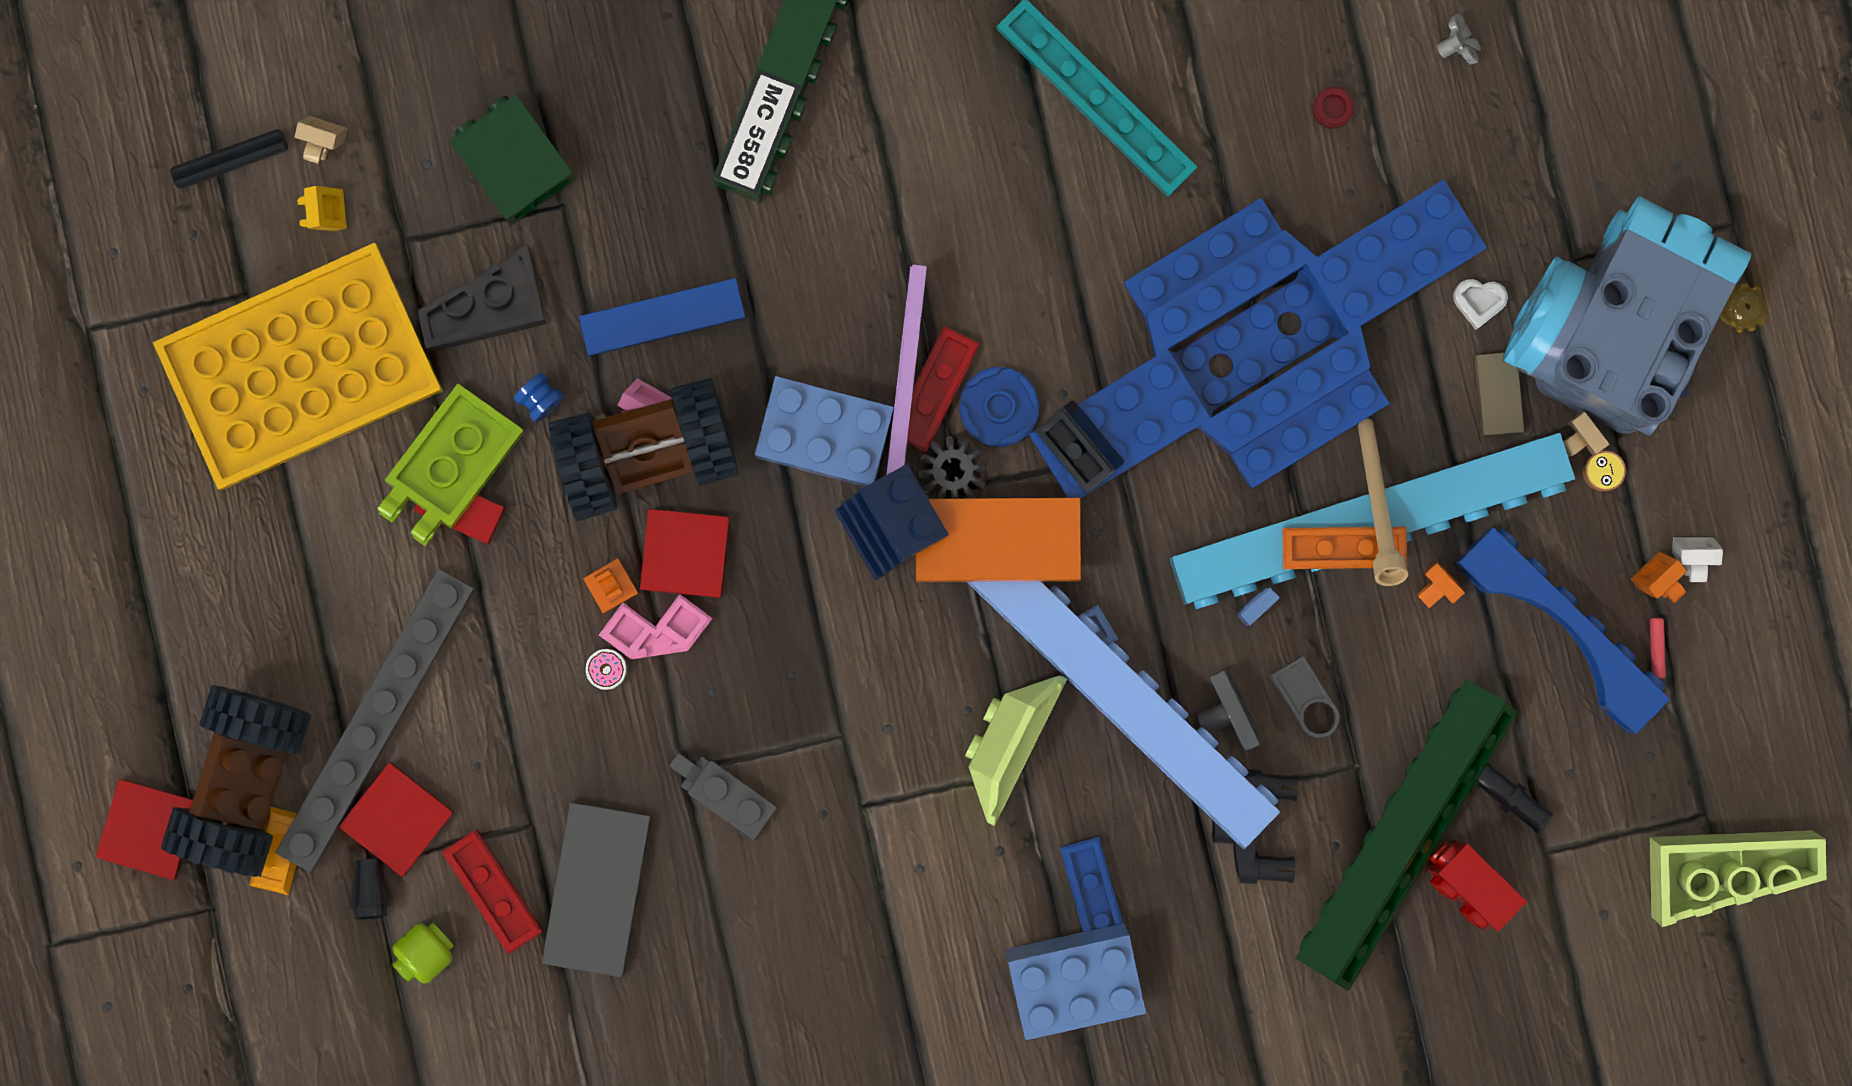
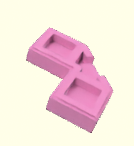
M679 594L656 626L628 605L622 603L599 636L630 659L685 652L691 649L713 618Z

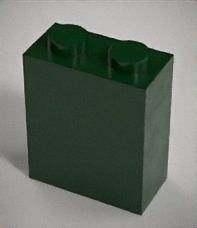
M516 94L511 98L503 96L497 99L488 107L489 113L477 122L471 119L462 124L454 132L456 137L450 141L511 226L577 179Z

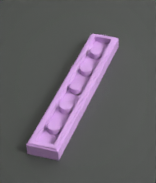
M913 264L912 267L910 266L887 474L905 464L927 266Z

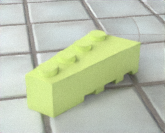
M1813 830L1650 837L1651 917L1659 925L1665 927L1677 923L1676 921L1713 913L1712 910L1733 904L1741 905L1753 901L1752 899L1771 893L1779 894L1827 880L1826 839Z

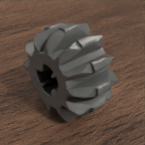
M952 436L946 437L947 450L944 452L937 442H933L931 449L937 455V458L935 459L926 454L921 456V461L924 464L933 466V469H923L918 472L919 478L933 477L934 479L924 487L925 493L928 494L939 487L941 490L936 499H945L947 492L952 493V499H960L958 492L961 490L967 499H974L975 495L969 488V483L978 488H983L985 485V481L972 476L973 473L987 471L986 464H972L973 461L982 455L981 450L976 449L967 456L965 452L969 446V440L963 439L959 450H955ZM951 461L959 462V470L964 473V476L960 480L955 476V482L947 481L945 479L946 472L941 469L946 462L949 466Z

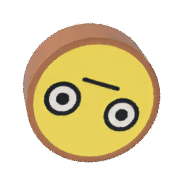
M1600 451L1597 454L1591 455L1583 466L1585 482L1590 488L1599 492L1616 489L1622 484L1626 476L1624 461L1618 454L1612 451Z

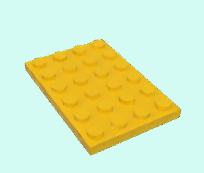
M372 243L153 342L217 489L221 491L443 391L376 243Z

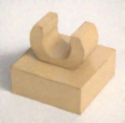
M308 116L298 122L294 137L307 141L303 159L319 164L320 160H326L329 149L333 150L344 144L348 128Z
M1586 412L1579 413L1567 422L1575 432L1563 441L1568 457H1572L1584 447L1593 455L1610 445Z

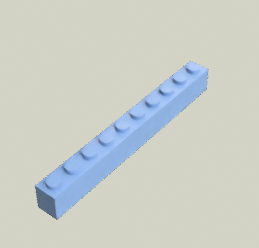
M1041 581L967 582L1243 850L1280 813L1275 807L1279 802L1278 799L1262 784L1256 789L1244 778L1249 773L1247 769L1233 756L1226 760L1214 749L1219 744L1215 738L1203 727H1200L1197 731L1185 721L1189 714L1172 698L1166 703L1155 692L1159 685L1143 670L1136 674L1126 664L1130 659L1129 656L1113 641L1107 646L1096 635L1100 631L1099 627L1084 613L1078 618L1067 607L1071 602L1069 598L1055 585L1048 589Z

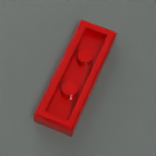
M943 326L913 387L907 444L927 453L980 343Z
M478 829L441 852L508 954L544 931Z

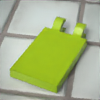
M457 384L385 478V482L393 487V489L378 507L379 514L391 523H394L408 500L417 504L426 513L410 533L415 540L426 547L436 534L441 523L453 529L475 497L522 437L524 430L460 384Z

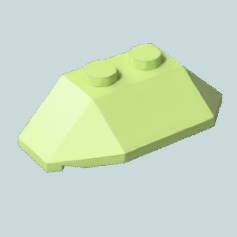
M1058 675L1005 693L1001 701L993 698L983 718V720L989 722V725L983 737L975 734L965 754L966 757L972 759L968 767L988 823L995 826L1067 678Z

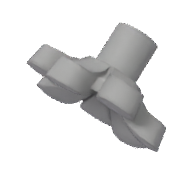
M1457 13L1449 21V28L1451 30L1449 38L1437 44L1438 52L1443 58L1457 52L1470 65L1478 63L1479 58L1476 52L1481 50L1480 44L1477 39L1469 38L1471 31L1465 23L1464 17Z

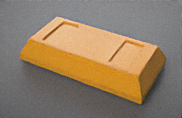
M270 806L263 831L273 835L272 843L262 875L260 877L251 876L249 886L289 895L297 865L275 852L297 813Z

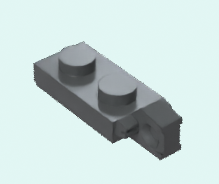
M679 752L669 765V767L686 778L681 787L688 791L687 794L752 840L756 839L778 807L713 760L709 761L703 756L695 763Z

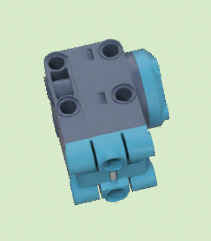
M1639 196L1628 213L1621 209L1617 211L1604 234L1603 242L1588 271L1557 256L1553 259L1531 297L1525 302L1519 312L1502 361L1535 378L1538 390L1545 396L1579 413L1586 412L1589 418L1617 433L1630 434L1640 431L1650 436L1659 423L1669 417L1681 392L1688 384L1696 363L1735 284L1744 273L1750 261L1751 253L1719 236L1714 238V234L1711 233L1713 229L1705 222L1686 214H1679L1673 217L1672 212Z

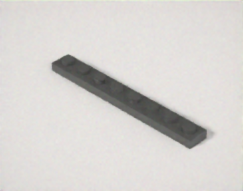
M438 568L278 846L276 854L310 873L314 872L337 832L339 825L344 820L475 591L473 587Z

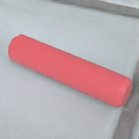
M1651 618V672L1659 679L1666 677L1664 619Z

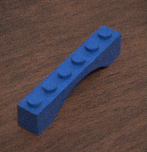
M1495 528L1485 530L1453 565L1481 592L1502 594L1523 600L1543 610L1561 624L1576 641L1589 664L1596 685L1598 706L1627 734H1637L1670 700L1662 692L1666 688L1664 683L1650 671L1644 674L1633 663L1636 657L1627 647L1620 642L1614 645L1604 635L1607 629L1596 617L1591 614L1585 617L1574 606L1578 601L1566 588L1559 585L1556 589L1545 578L1548 575V571L1536 559L1530 557L1526 560L1516 550L1519 543L1506 530L1502 528L1499 531Z

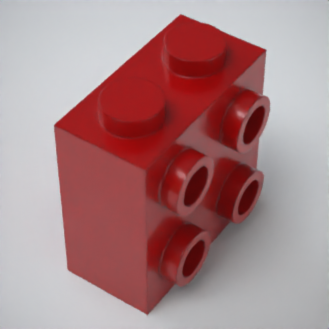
M1453 840L1448 844L1444 841L1435 849L1430 857L1432 863L1426 870L1434 877L1429 883L1446 899L1448 897L1452 901L1457 899L1463 905L1458 911L1475 927L1478 926L1482 930L1488 927L1499 932L1527 903L1467 843Z

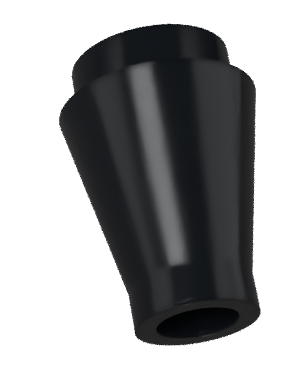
M363 859L355 861V875L350 902V910H354V919L366 920L387 917V907L391 906L381 873L380 860Z

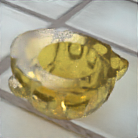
M1743 283L1740 289L1734 286L1719 316L1721 320L1727 325L1731 324L1735 327L1737 333H1741L1745 328L1752 332L1755 330L1756 324L1764 325L1766 321L1764 317L1765 306L1763 305L1764 300L1760 295L1761 289L1758 286L1750 289L1746 283ZM1746 303L1750 304V310L1746 309Z

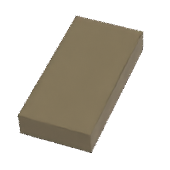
M1505 353L1474 356L1482 437L1524 432L1519 370L1502 361Z

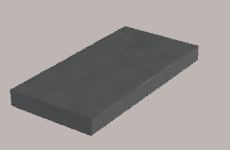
M570 802L542 964L623 977L651 815Z

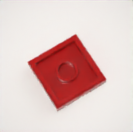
M648 509L640 590L721 598L730 518Z
M389 762L339 825V828L396 873L404 877L455 812L396 765Z
M119 779L95 858L176 880L183 859L162 850L161 844L172 809L174 807L190 809L193 799L129 780Z

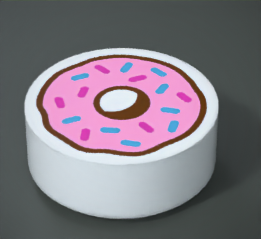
M598 650L589 657L586 663V676L590 683L599 689H614L621 685L626 678L627 663L624 657L615 650Z

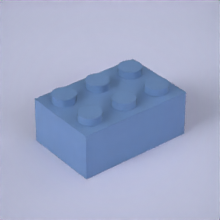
M775 376L755 456L757 459L865 487L877 479L893 419L894 407Z
M1124 923L1005 949L1025 1040L1146 1014L1131 940Z

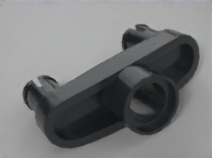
M1247 769L1249 773L1244 778L1256 789L1262 784L1277 799L1297 801L1298 790L1282 789L1281 786H1298V775L1262 774L1261 770ZM1212 820V842L1233 844L1235 868L1239 883L1257 884V880L1294 882L1295 872L1278 871L1279 867L1295 868L1294 856H1258V851H1255L1256 838L1243 850Z

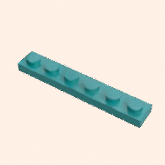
M1022 0L997 25V30L1168 198L1197 169V166L1028 0Z

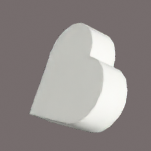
M1468 279L1458 284L1455 288L1453 300L1458 309L1476 330L1506 306L1508 293L1500 283L1488 282L1482 285L1477 280Z

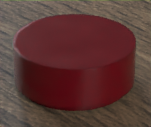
M1328 87L1322 90L1315 98L1312 107L1313 116L1325 128H1340L1352 117L1354 101L1346 90L1340 87Z

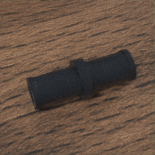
M1489 762L1475 785L1479 786L1501 804L1499 807L1505 813L1508 811L1512 812L1531 827L1535 833L1541 831L1553 815L1551 811L1545 809L1524 792L1526 788L1523 785L1512 783L1493 768Z

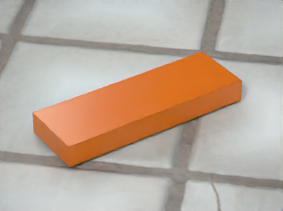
M1406 526L1392 527L1395 550H1398L1405 557L1407 564ZM1375 527L1282 528V570L1373 568V561L1376 559L1377 553H1379Z

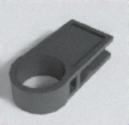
M1300 656L1269 675L1296 719L1300 729L1306 735L1313 738H1324L1331 735L1337 729L1340 717L1338 709L1331 701L1304 656ZM1323 703L1331 709L1333 722L1326 732L1314 733L1305 726L1304 713L1310 704Z

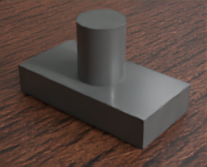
M1228 667L1215 673L1210 679L1222 703L1197 714L1201 727L1208 733L1213 734L1233 725L1245 751L1260 745L1265 738L1231 668Z

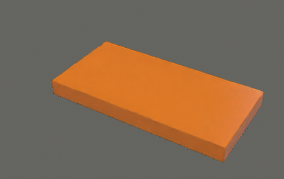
M1080 498L928 499L949 535L916 554V582L1081 581Z

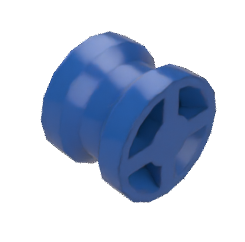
M541 372L529 380L516 393L513 399L518 405L526 406L530 411V418L537 423L549 415L563 401L565 395L560 390L553 389L549 385V378Z

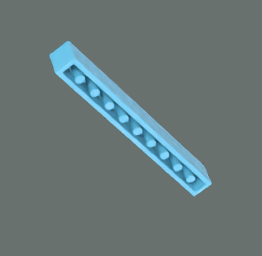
M1557 433L1386 488L1385 492L1391 527L1406 526L1408 542L1412 540L1410 535L1412 531L1425 528L1427 535L1451 528L1448 520L1462 515L1466 523L1489 516L1487 507L1502 503L1504 510L1528 503L1525 495L1541 491L1543 498L1566 491L1564 483L1574 480L1575 476L1561 434ZM1369 494L1171 557L1169 560L1184 605L1194 602L1195 609L1218 603L1217 594L1232 590L1234 597L1258 590L1255 582L1271 577L1273 585L1296 578L1294 569L1282 570V528L1374 527ZM1311 569V572L1318 571L1321 569Z

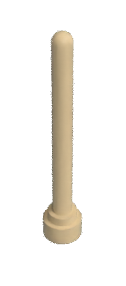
M1366 418L1358 423V432L1379 550L1376 559L1373 561L1375 581L1378 584L1394 586L1407 579L1408 570L1405 557L1398 550H1395L1374 423L1370 418Z

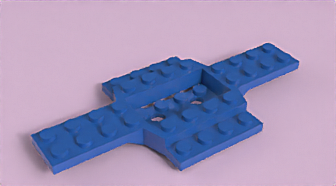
M1440 181L1318 257L1286 230H1281L1263 199L1260 198L1126 280L1123 285L1144 317L1154 358L1078 404L1124 460L1122 466L1089 493L1196 428L1231 457L1247 485L1252 489L1389 405V401L1369 371L1371 366L1361 326L1487 249L1446 181ZM1298 271L1296 280L1178 352L1170 351L1173 347ZM1290 312L1298 316L1301 325L1296 334L1285 335L1278 329L1277 321L1283 313ZM1331 338L1339 339L1212 417L1215 409ZM1218 354L1227 356L1232 362L1231 373L1223 378L1214 376L1209 369L1210 359ZM1035 431L1030 433L1029 437L1066 497L1081 499L1089 493L1086 494Z

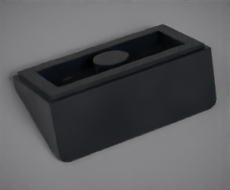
M1074 400L1064 405L1035 430L1086 494L1124 464L1122 457Z

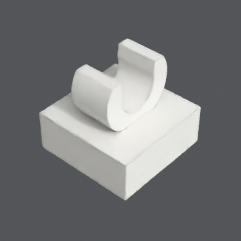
M1673 537L1672 554L1684 565L1687 571L1684 575L1689 576L1690 582H1707V565H1722L1723 549L1713 537Z

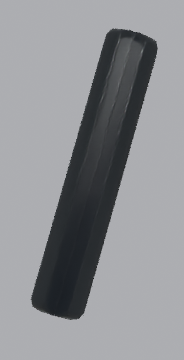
M275 129L173 166L170 169L171 177L175 186L183 189L284 152L288 149V143L284 133L280 129Z

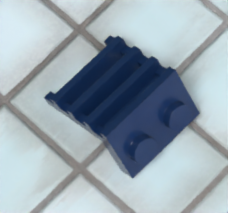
M908 464L860 489L858 493L850 497L851 499L845 501L842 506L834 510L874 580L880 579L913 555L949 535Z

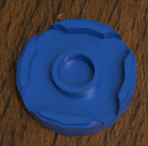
M995 366L981 370L968 380L960 397L959 413L964 428L973 439L986 446L1003 448L1019 443L1031 433L1038 420L1040 402L1035 387L1025 375L1010 368Z

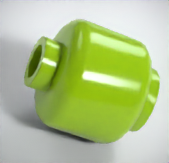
M417 923L393 944L392 951L397 960L392 966L408 983L415 978L420 983L428 984L451 964L453 957L450 950L454 945L434 923H431L429 926Z

